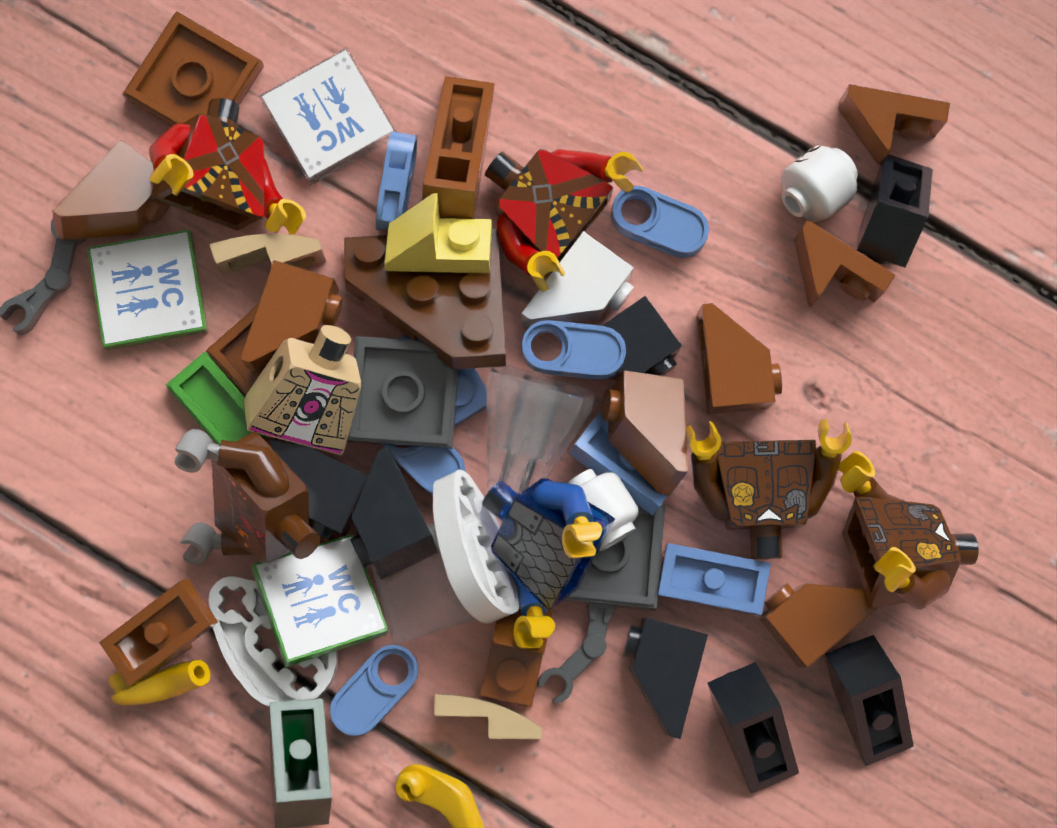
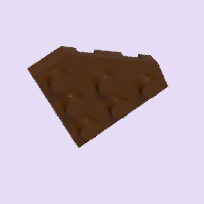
M492 229L490 273L385 271L387 235L344 237L346 290L361 302L366 299L383 312L384 319L414 341L419 338L437 351V358L452 369L506 366L499 243L496 229Z

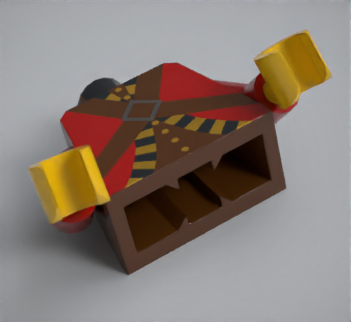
M225 98L211 99L207 114H197L184 123L173 124L150 146L149 156L154 172L150 175L149 179L155 183L151 195L153 200L236 231L265 216L268 219L265 223L268 231L276 233L284 226L289 235H295L306 218V212L299 204L289 199H283L277 191L267 161L264 158V142L260 136L237 127L240 107L232 100Z
M539 149L525 167L521 166L503 151L500 152L488 166L485 176L505 191L496 203L498 219L495 228L506 258L527 275L531 276L540 291H547L549 287L543 277L549 272L551 274L552 272H558L562 277L565 275V271L560 264L561 260L583 231H587L611 201L614 187L609 182L614 181L620 190L630 192L634 185L624 175L630 170L642 172L643 167L629 152H619L614 156H607L593 152L557 149L550 153L544 149Z

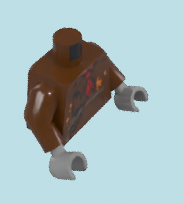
M192 429L182 436L175 448L179 453L174 463L179 469L195 473L201 469L206 458L212 460L215 526L222 532V534H217L211 526L202 522L192 525L180 541L181 544H190L183 555V559L186 562L194 565L202 564L212 549L222 550L223 555H253L262 563H271L288 552L297 559H304L317 549L320 543V535L309 526V492L306 485L256 431L236 442L221 440L220 445L213 444L210 436L199 429Z

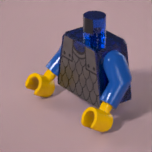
M541 478L518 494L505 482L499 481L489 490L482 502L483 507L502 521L491 544L492 553L508 569L519 591L521 614L523 616H520L514 625L515 642L520 648H540L543 645L542 638H549L555 630L553 619L544 615L579 588L615 518L588 502L585 491L580 485Z

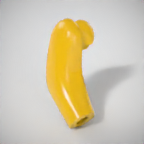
M202 660L180 662L168 666L132 686L127 685L118 671L108 678V684L115 693L110 697L115 704L124 706L163 701L206 685L210 680V670Z
M421 764L409 765L399 773L395 782V791L400 799L405 802L415 801L438 810L447 819L452 828H485L473 794L469 787L461 780Z

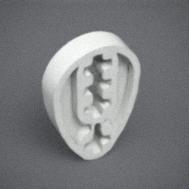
M457 470L436 480L433 484L435 530L446 573L456 596L475 619L489 624L518 611L520 608L519 591L504 561L493 550L499 533L505 538L496 517L482 506L484 496L469 474L463 470Z
M229 576L222 578L214 584L208 599L210 610L218 621L213 626V631L226 662L246 691L258 702L269 706V702L318 699L322 696L336 675L339 660L338 651L298 663L303 668H308L312 665L316 666L318 672L314 675L313 679L317 686L312 691L308 687H302L299 690L295 689L292 683L297 679L296 673L290 668H283L279 671L274 665L279 660V655L275 650L267 648L260 651L257 646L262 640L261 635L258 633L259 629L262 626L270 630L272 628L256 581ZM227 588L236 592L242 588L247 594L243 597L242 602L246 606V610L253 617L251 622L236 610L231 609L226 613L224 612L222 606L225 605L227 600L223 592Z

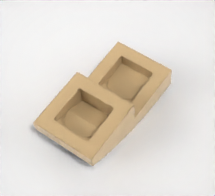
M247 235L209 244L215 263L223 275L269 259L271 264L276 260L301 269L327 261L319 240L298 235Z
M435 694L434 716L488 717V739H542V727L512 709L474 697Z

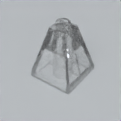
M506 364L505 367H493L490 370L487 378V493L491 490L506 502L500 512L509 514L515 501L527 508L530 507L534 501L533 492L538 485L546 482L590 414L596 391Z

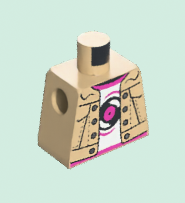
M324 325L321 327L314 344L294 338L284 340L244 398L247 430L342 455L361 390V379L357 361L353 356L346 354L351 342V337L348 333L338 327Z

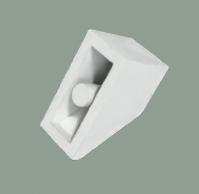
M583 231L560 262L565 275L562 277L558 272H552L546 280L549 289L545 292L540 290L522 312L521 323L527 328L539 321L545 320L575 323L601 319L609 307L617 312L634 289V286L628 283L634 267Z

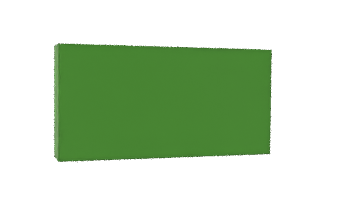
M205 351L165 384L216 444L220 445L221 440L236 442L253 433L247 430L244 408L245 397ZM259 434L263 439L267 437V435Z

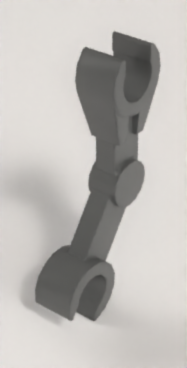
M54 219L51 221V231L57 240L51 266L46 272L45 278L33 289H29L7 300L0 307V317L4 320H7L17 309L22 308L25 310V319L13 328V331L18 335L27 334L32 331L48 303L59 292H64L70 287V272L76 246L86 240V238L63 240L55 233Z
M587 604L589 622L587 634L582 645L559 668L554 667L545 670L538 679L537 686L542 687L552 675H559L563 678L565 682L564 690L552 702L558 703L566 700L572 693L573 680L595 658L605 653L607 625L616 606Z

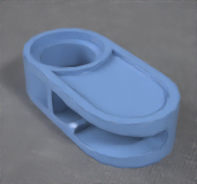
M394 131L390 133L377 204L376 230L385 231V229H388L390 222L401 216L408 209L417 153V135Z
M637 185L630 192L620 191L614 199L611 212L612 223L619 233L634 241L673 257L688 258L700 252L708 239V220L701 211L693 206ZM629 200H641L648 206L650 217L645 223L632 225L625 221L621 208Z
M545 320L531 325L524 333L522 356L532 370L542 374L601 380L616 375L622 368L626 356V345L618 332L606 326ZM545 333L555 335L562 344L561 354L552 361L539 360L531 350L532 342L537 336Z
M381 444L383 448L389 447L395 461L431 495H433V484L436 480L457 470L466 472L464 460L454 448L443 449L414 446L399 448L395 445Z
M398 645L383 646L373 653L336 693L331 702V719L338 730L347 735L358 736L368 733L378 725L413 687L418 678L419 666L413 653L407 648ZM391 654L403 657L408 663L409 668L405 681L395 686L383 682L378 672L382 659Z

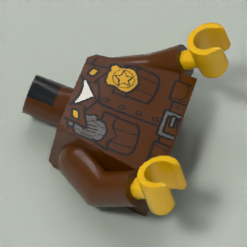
M827 419L821 420L817 426L821 444L817 448L816 440L721 442L720 434L711 421L708 422L710 428L709 436L702 441H696L692 426H687L686 440L693 452L691 454L694 489L712 516L724 521L727 530L750 529L751 559L783 558L781 529L802 527L806 525L807 519L818 514L835 484L842 458L841 453L845 452L852 443V435L847 422L844 423V430L840 436L836 438L827 437L829 429Z
M854 451L840 462L839 471L843 473L840 479L841 486L844 491L853 493L855 496L842 534L870 608L908 603L912 608L918 610L926 608L948 592L960 565H973L976 563L979 547L975 535L972 533L951 534L940 508L933 504L908 502L887 494L879 483L872 478L875 476L874 466L863 453Z

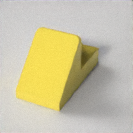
M431 194L389 223L384 264L385 271L490 273L492 219L440 218L438 194Z

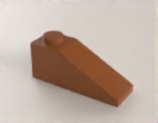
M445 76L422 190V200L431 194H438L440 218L475 219L495 83Z

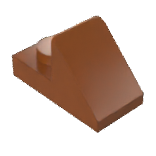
M849 84L839 101L838 110L875 162L881 165L890 152L894 129L900 130L899 134L901 136L914 140H924L930 136L935 137L947 123L950 102Z
M809 220L805 222L794 239L806 297L810 307L819 299L832 277L841 281L839 286L848 295L861 301H865L868 298L875 302L885 293L896 276Z
M185 579L179 581L101 640L99 644L127 685L132 686L192 648L191 643L216 625L218 621L191 581Z
M554 603L551 609L547 607L548 611L544 616L552 617ZM520 607L517 612L496 621L480 696L532 707L547 638H542L543 645L540 648H520L517 646L514 639V625L516 620L523 616Z

